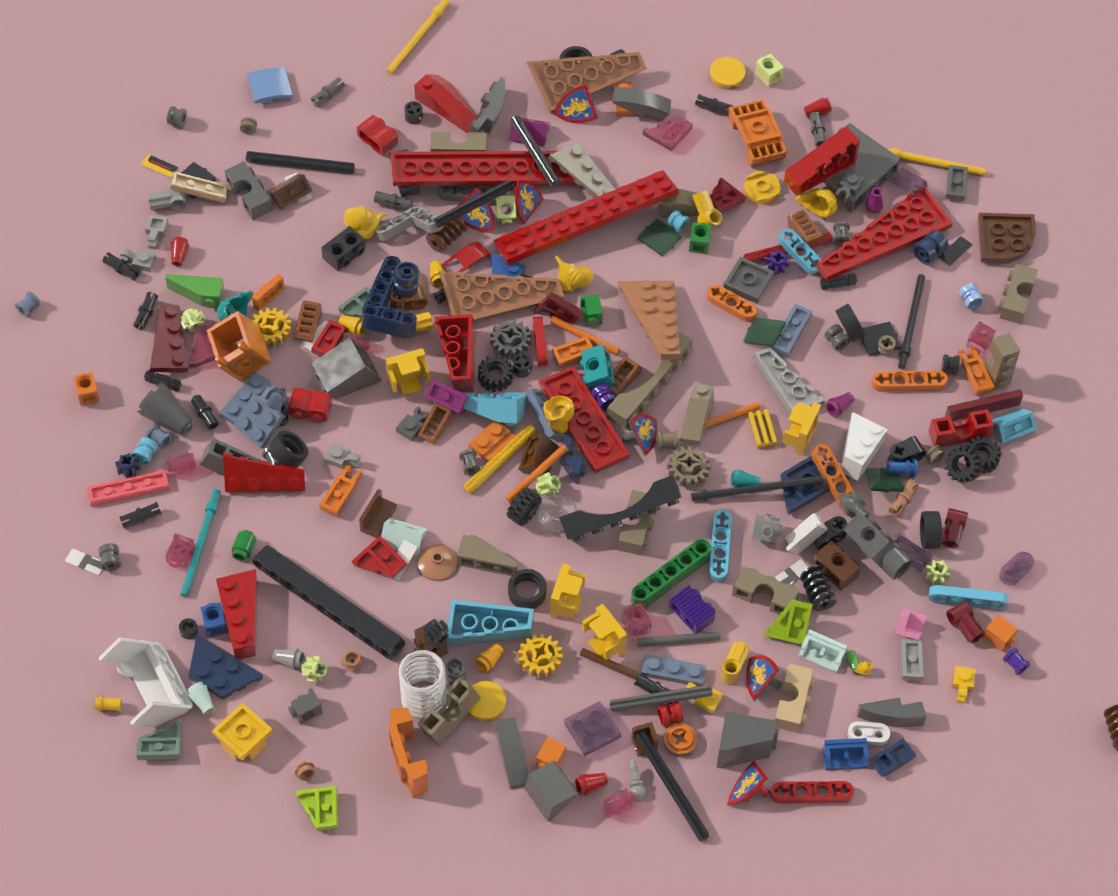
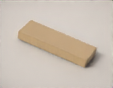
M174 171L170 189L225 203L228 185Z

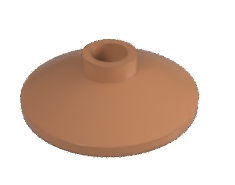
M430 545L419 554L417 560L418 569L427 579L434 581L445 580L451 577L457 569V555L446 545Z

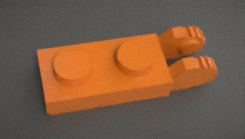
M969 347L971 359L967 358L963 349L958 350L957 355L960 356V363L975 396L993 392L994 384L975 347Z
M347 465L341 474H338L321 501L319 509L337 517L359 483L363 472L357 470L350 480L348 476L351 473L352 467Z

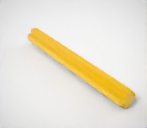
M532 425L525 427L464 484L465 491L469 494L473 493L527 443L529 437L536 434V429Z

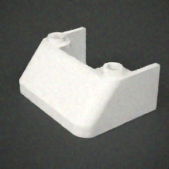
M119 637L99 657V660L102 662L115 663L120 675L133 677L147 705L130 721L132 726L157 727L187 713L193 707V702L189 698L181 678L166 649L160 643Z

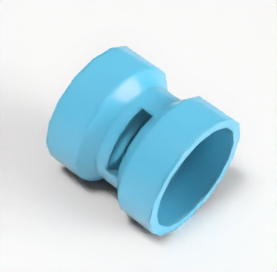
M142 437L138 443L139 447L135 448L132 456H138L139 463L148 465L152 459V454L156 453L158 445L153 440Z

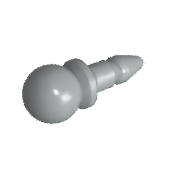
M631 760L629 770L632 782L629 783L631 787L629 794L633 800L641 801L646 796V789L643 786L644 782L639 781V772L635 761Z

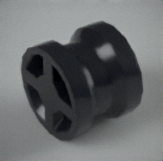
M417 101L408 102L404 108L405 120L409 124L420 123L423 120L422 105Z
M519 353L513 358V373L517 377H527L532 371V359L528 354Z
M944 354L941 371L945 374L952 372L954 375H957L960 356L949 357L948 354Z

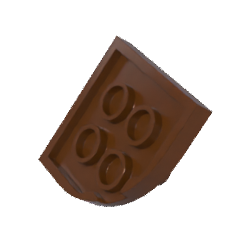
M979 212L978 230L981 262L1007 263L1018 260L1026 255L1031 249L1036 235L1035 214Z

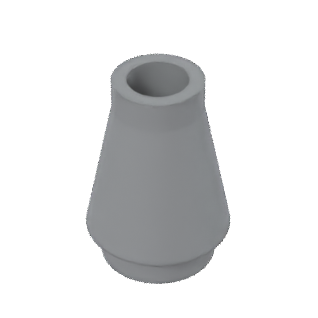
M275 649L272 660L297 669V667H302L305 654L300 649Z

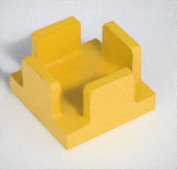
M423 348L386 359L387 381L389 386L392 387L393 392H397V384H399L404 396L421 391V385L418 380L420 377H425L427 383L431 382V374Z
M798 402L789 416L788 421L792 424L789 430L784 431L782 442L795 447L796 454L804 455L817 427L821 405L813 402L811 407Z
M562 564L551 596V618L558 619L559 615L574 619L580 607L582 596L578 594L580 588L585 587L586 575L571 571L570 565Z
M604 604L596 607L594 614L582 621V630L586 633L591 629L596 636L591 638L588 644L596 654L608 660L616 654L618 657L625 654L627 633Z
M242 703L214 728L212 733L220 741L221 747L235 761L237 759L243 761L247 756L250 760H253L266 748L265 740L273 731L271 727Z

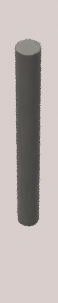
M720 632L637 638L638 647L720 640Z

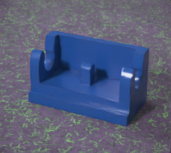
M867 738L825 740L823 745L825 770L867 768V760H869Z

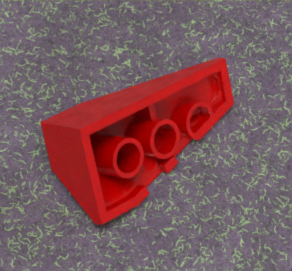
M426 74L414 85L415 99L467 134L471 131L469 126L478 117L450 82L439 75Z

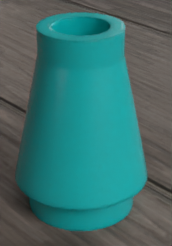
M741 469L733 470L730 485L741 487L760 484L761 477Z

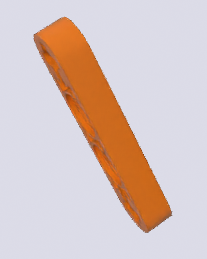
M883 371L873 375L871 385L877 391H937L946 387L948 377L942 371ZM902 378L905 383L897 384L895 379ZM922 378L924 383L917 384L914 379Z
M819 444L812 450L811 456L839 505L842 501L837 496L844 493H839L836 490V485L838 483L845 486V493L851 494L854 490L831 449L825 444ZM824 451L825 455L818 456L817 453ZM829 459L830 462H827V463L823 466L822 463H823L824 461H827V460ZM827 466L834 467L836 471L835 476L827 474ZM840 507L841 511H842L844 514L848 515V514Z

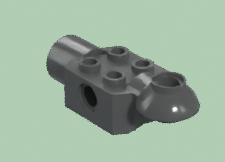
M854 491L851 494L844 493L838 495L837 497L842 501L839 506L853 518L843 530L892 580H896L904 575L912 566L913 559L884 530L880 532L882 528L863 507L866 503Z

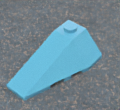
M462 392L469 395L464 406L466 410L496 422H503L506 426H515L523 420L528 402L526 393L504 392V394L493 396L492 392H485L475 396L473 392Z

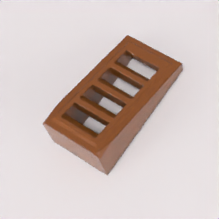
M801 210L788 215V227L794 230L806 244L823 239L822 233L805 211Z
M306 300L302 302L294 339L313 342L322 314L321 303ZM301 330L310 331V333H304Z
M624 356L613 371L615 385L619 388L616 390L612 386L609 387L611 393L615 396L621 394L642 371L641 366ZM626 367L630 368L631 372L627 371ZM623 372L624 374H626V375H628V376L625 378V377H623V376L620 375V374ZM617 377L623 381L622 384L615 379Z
M435 402L417 437L435 445L454 417V411ZM441 413L445 416L444 418L438 416V414ZM437 419L441 421V423L438 424L434 422V420ZM430 425L437 427V430L429 428ZM428 431L434 434V436L430 437L425 432Z

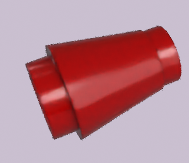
M822 97L805 106L804 112L806 117H810V114L813 112L828 115V112H832L829 99Z
M174 237L173 241H171V264L174 266L183 265L189 248L186 238Z
M604 772L583 774L575 779V786L580 795H588L608 785V778Z

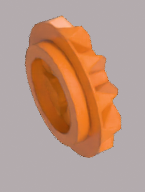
M676 723L669 726L663 738L665 748L667 747L671 753H676L679 756L685 753L689 754L691 750L695 749L697 744L696 732L691 726L684 723ZM684 735V742L676 745V737L680 738Z

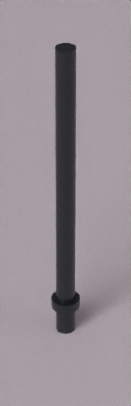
M821 475L711 491L704 489L703 492L691 493L692 501L704 500L705 502L712 498L821 484L823 481Z

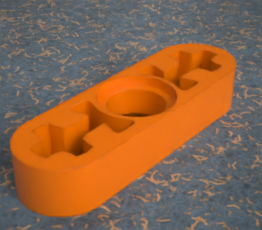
M712 285L708 288L707 299L710 303L744 322H751L756 318L757 308L754 304L720 285ZM733 300L737 305L729 306L727 301Z

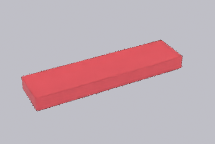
M166 470L87 486L91 507L170 490Z

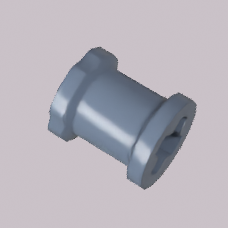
M28 291L26 297L20 303L17 302L15 304V308L20 314L28 317L30 311L35 306H39L41 302L34 293Z
M157 423L153 424L148 429L146 438L154 440L159 448L164 449L171 443L172 434L164 432Z

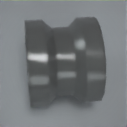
M171 106L167 113V123H175L183 127L187 118V110L183 108L179 110Z

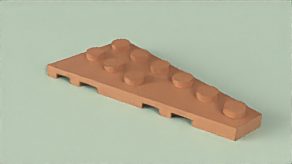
M640 52L527 62L549 112L554 111L561 98L576 87L587 84L589 93L592 94L647 69Z
M439 271L450 314H472L474 321L536 306L551 292L561 296L562 299L564 298L558 278H526L524 276L510 277L496 274H464L463 272L448 273L446 271Z
M618 281L619 290L623 292L624 299L629 302L631 310L640 326L645 329V334L652 341V346L660 360H680L675 281Z

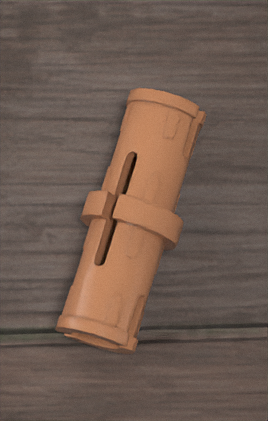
M909 479L902 491L896 494L895 501L888 509L889 513L892 512L891 515L899 517L905 506L910 504L911 497L919 488L918 484L915 485L916 481Z

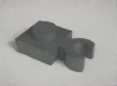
M847 170L839 182L836 198L838 199L840 195H845L844 202H848L850 193L854 195L857 193L864 182V177Z
M418 406L414 410L413 417L407 414L396 427V432L413 441L419 433L423 422L428 417L429 412L419 415L421 407Z

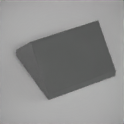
M552 761L529 773L524 787L548 822L579 794L556 761Z

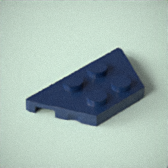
M812 456L781 473L780 481L821 476V473L814 463ZM827 466V474L835 476L836 471L834 467ZM823 477V483L782 489L788 515L830 491Z
M199 635L196 637L188 675L189 679L193 682H202L204 685H207L209 692L223 700L234 692L245 689L246 685L263 679V675L203 637Z

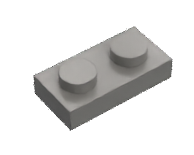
M901 639L902 680L922 681L924 677L922 640Z

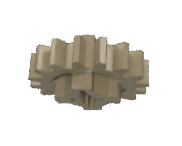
M688 446V450H685L683 447H680V452L675 450L673 456H669L667 469H669L668 475H674L676 481L679 480V486L686 483L687 488H689L690 484L693 483L697 487L698 481L704 483L705 478L709 477L711 467L709 457L705 458V452L698 453L699 448L692 450L691 446Z

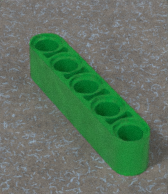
M704 539L696 540L634 586L631 591L632 607L636 610L646 609L706 564L710 558V543ZM637 596H643L644 598H643V599H638V598H636V597H637Z

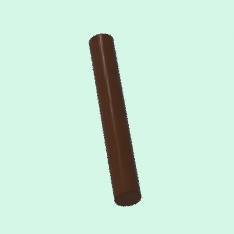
M582 648L580 656L635 680L639 675V672L610 659L605 660L603 656L585 648Z

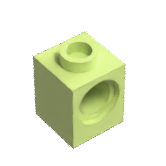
M769 54L761 57L756 62L755 74L769 87L783 78L784 67Z
M515 195L499 196L496 198L497 222L507 225L512 224V221H516ZM503 207H509L511 209V213L505 215L501 212V209Z

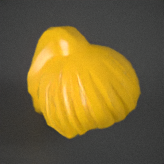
M813 188L795 198L797 203L802 204L804 208L809 209L820 218L830 217L837 210V199L834 193L828 189Z
M364 206L349 208L344 213L343 221L347 227L350 226L360 236L368 240L374 236L380 220L386 213L376 214L373 210H368Z
M555 256L559 267L558 279L564 292L571 293L575 289L583 288L593 281V272L586 266L580 268L574 264H567L559 256Z
M565 396L552 397L544 403V414L549 421V427L562 434L568 430L567 423L574 415V403Z

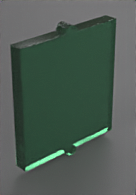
M656 218L649 226L645 227V230L637 239L663 257L670 249L674 248V245L682 238V235Z
M755 317L751 326L747 328L748 331L743 342L774 347L778 338L782 336L781 332L786 323L780 320Z
M883 467L866 468L870 491L886 493L903 492L904 488L900 474H889L886 468Z

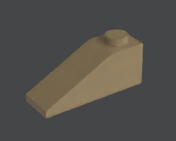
M678 189L679 195L661 202L663 218H669L675 210H679L683 216H699L692 196L697 194L696 192Z
M695 383L690 395L680 441L700 444L715 403L714 386Z
M475 535L462 536L457 555L458 566L509 576L518 571V564L484 539Z

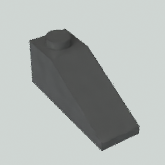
M213 438L204 449L199 465L216 473L224 474L223 453L239 458L240 456L247 457L249 460L258 462L262 460Z

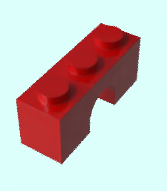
M986 409L969 412L968 417L958 423H953L951 416L932 419L928 432L933 447L935 445L943 447L970 442L972 438L976 439V436H980V439L983 436H986V439L990 438L994 424L989 410Z

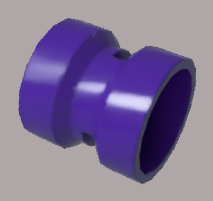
M605 383L598 385L591 392L595 400L598 401L602 411H606L616 398L614 394L610 393L611 389Z

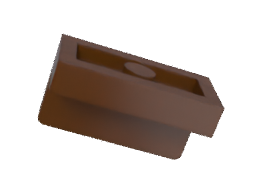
M296 174L267 192L273 196L279 209H283L313 190L305 175Z
M544 433L529 437L518 469L522 473L534 471L558 449V445ZM550 466L543 474L550 472L552 466Z
M377 489L359 519L360 531L374 538L381 535L384 522L391 518L397 509L396 503L382 498V490Z

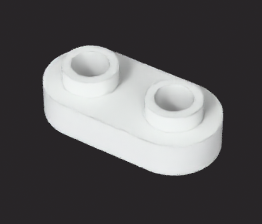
M857 721L850 724L847 736L848 739L867 738V745L882 746L888 742L890 730L882 723ZM854 733H860L861 736L857 737ZM880 734L882 738H877L875 735Z

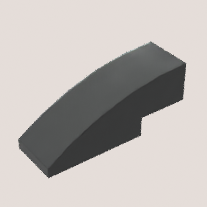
M614 88L612 103L641 117L648 114L661 121L670 114L671 99L640 89Z
M900 697L859 704L857 710L858 718L873 723H882L887 726H923L926 720V713L922 702L902 705Z
M515 717L495 721L494 730L509 787L511 789L524 786L529 773Z

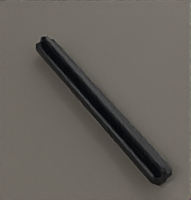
M247 151L246 153L247 162L351 174L355 170V164L351 162Z
M645 731L638 733L636 740L698 840L700 842L705 841L709 838V833L647 733Z

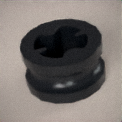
M186 618L180 622L179 631L183 638L193 639L197 636L198 627L195 620ZM185 627L192 628V631L185 630Z

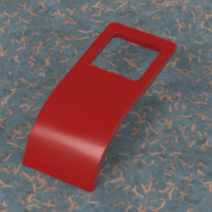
M475 241L463 247L442 263L441 266L444 271L448 272L444 266L456 258L463 265V268L458 272H463L481 258L491 257V254L480 242Z

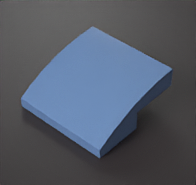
M266 68L247 74L254 103L272 104L273 99L291 100L293 94L285 68Z

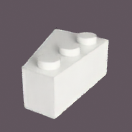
M853 412L847 429L841 469L845 475L858 481L882 447L888 429Z

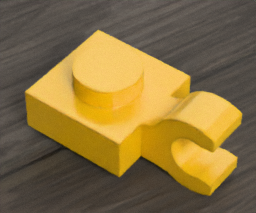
M955 666L952 687L958 688L956 701L965 703L967 691H973L976 669Z
M689 682V684L687 685L686 688L697 687V686H696L695 684ZM712 688L713 695L696 698L695 705L713 714L724 694Z

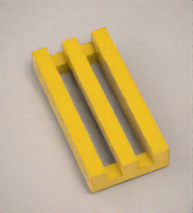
M764 409L763 412H760V410L756 411V413L748 412L757 448L777 445L768 409ZM762 417L765 419L771 441L768 440ZM755 418H757L759 422V426L764 440L763 443H761L760 436L755 423Z

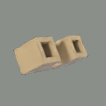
M788 664L782 691L792 693L796 699L793 701H779L775 728L798 733L799 727L804 726L807 714H804L803 710L804 707H809L811 696L807 695L808 689L813 690L815 678L812 677L813 669Z

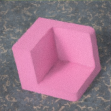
M903 608L896 633L920 640L926 615Z

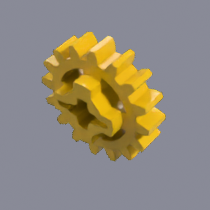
M275 307L272 311L266 308V312L259 310V316L253 315L254 320L252 321L259 325L266 347L269 343H272L273 347L276 346V342L283 344V338L288 340V334L292 332L291 320H289V315H284L283 310L277 312Z
M534 634L532 640L526 638V644H520V650L518 651V657H520L519 665H522L523 671L529 670V676L536 673L537 678L541 674L548 677V672L555 674V667H561L560 661H563L562 647H558L557 640L552 642V636L545 639L544 634H541L540 638H537Z

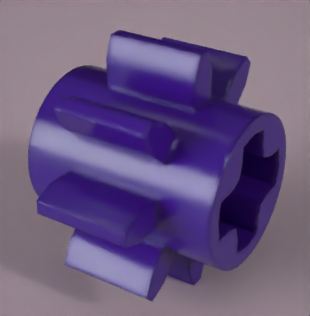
M781 251L771 252L770 258H766L768 269L774 271L775 275L784 274L785 268H789L788 255H784Z

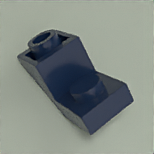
M564 436L563 444L569 450L560 457V464L573 482L579 484L580 477L585 476L586 466L583 465V457L573 456L575 446H572V438Z

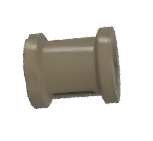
M657 431V448L661 449V447L666 446L678 448L677 431L673 433Z

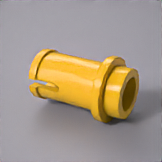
M103 695L95 698V709L99 710V712H102V710L121 711L122 698L103 697Z

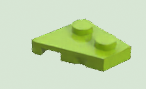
M792 600L766 630L765 636L803 644L813 604Z

